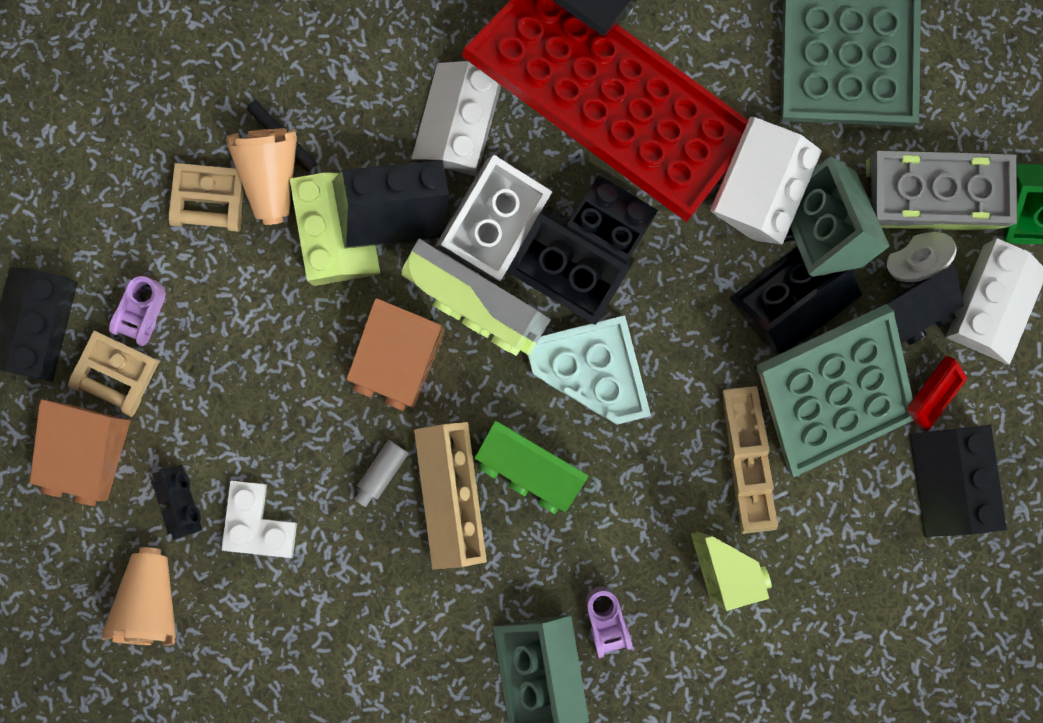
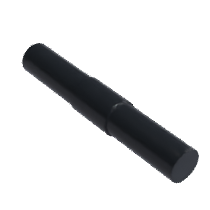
M257 100L248 105L247 110L265 129L284 128ZM296 142L295 160L309 172L317 165V162Z

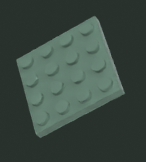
M783 0L780 121L916 126L919 124L921 0Z
M887 304L756 365L786 467L793 478L913 421L906 410L913 398L894 310Z

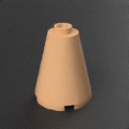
M286 128L248 131L247 138H239V133L227 136L228 149L255 218L262 219L264 225L284 222L283 217L290 214L292 194L290 179L293 178L297 142L296 129H291L288 132Z
M143 547L140 548L139 553L132 554L104 626L102 640L106 641L113 638L112 642L134 645H151L153 641H163V646L174 645L176 632L168 558L161 555L160 549Z

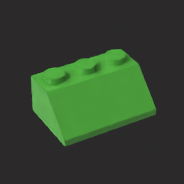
M497 421L494 422L475 457L476 460L481 462L478 466L479 470L495 479L500 473L511 480L508 487L523 496H526L528 491L541 498L538 505L553 514H556L558 509L566 513L589 477Z

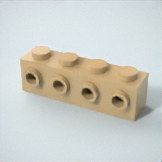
M468 422L415 429L432 570L465 567L487 562Z

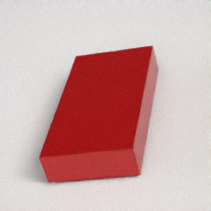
M947 355L944 357L906 408L916 425L923 430L929 431L967 380V376L955 358Z

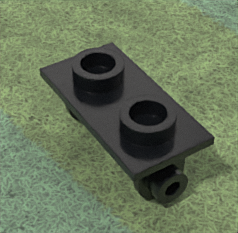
M182 465L163 468L153 473L154 480L151 481V484L153 485L158 504L161 505L169 502L171 508L161 511L167 534H171L173 540L203 531L200 523V511L194 504L189 489L190 480L184 472Z

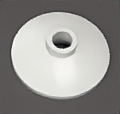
M927 232L913 236L910 243L904 249L889 255L887 268L890 275L899 281H922L933 277L947 268L956 256L957 247L953 238L945 233Z

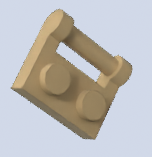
M175 163L169 210L170 226L182 227L184 223L227 227L228 231L240 232L244 188L235 168ZM184 201L229 204L228 214L184 210Z
M93 331L70 377L68 387L78 392L84 390L120 407L122 413L132 417L160 361L102 333ZM91 368L131 386L128 394L120 393L89 378Z

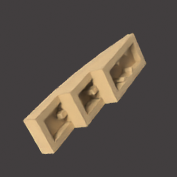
M758 387L723 390L728 443L741 532L746 534L777 530L778 521L772 495L774 486L768 460L770 450Z

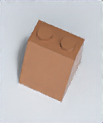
M376 298L347 377V381L355 384L352 390L372 398L374 392L387 397L384 404L404 411L406 405L414 408L445 335L443 326Z
M41 399L30 484L41 486L40 493L50 496L62 497L63 492L75 495L74 502L84 505L95 506L96 501H108L131 420L66 403Z

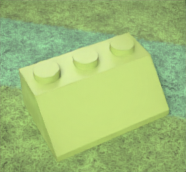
M319 173L290 179L306 279L313 286L381 274L376 245L344 249L332 182L339 173Z
M700 532L691 533L711 602L728 611L769 599L767 589L771 588L772 585L765 566L760 567L758 561L713 536Z

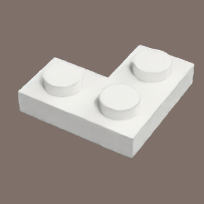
M230 481L222 551L293 558L297 523L263 519L267 484Z

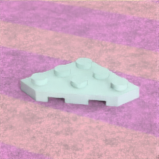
M625 316L600 321L596 325L588 324L541 336L530 355H528L532 374L616 425L651 416Z

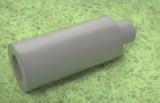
M388 439L357 484L361 490L354 500L364 507L368 505L372 497L378 500L409 453Z

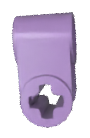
M143 276L130 280L119 307L111 319L109 332L114 335L121 333L136 339L137 344L141 346L146 345L154 330L157 316L165 300L166 294L162 284ZM150 285L152 296L148 301L143 302L140 298V292L144 286ZM129 323L136 325L137 328L130 326Z
M606 587L592 589L586 597V608L592 626L590 629L598 657L602 658L605 653L621 648L633 649L627 624L622 616L615 594ZM600 596H607L611 599V606L608 611L596 612L593 609L595 599Z

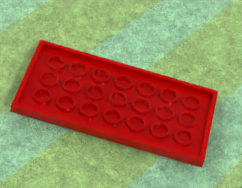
M510 0L470 41L462 53L464 59L685 222H688L728 169L749 121L619 25L603 37L552 0Z

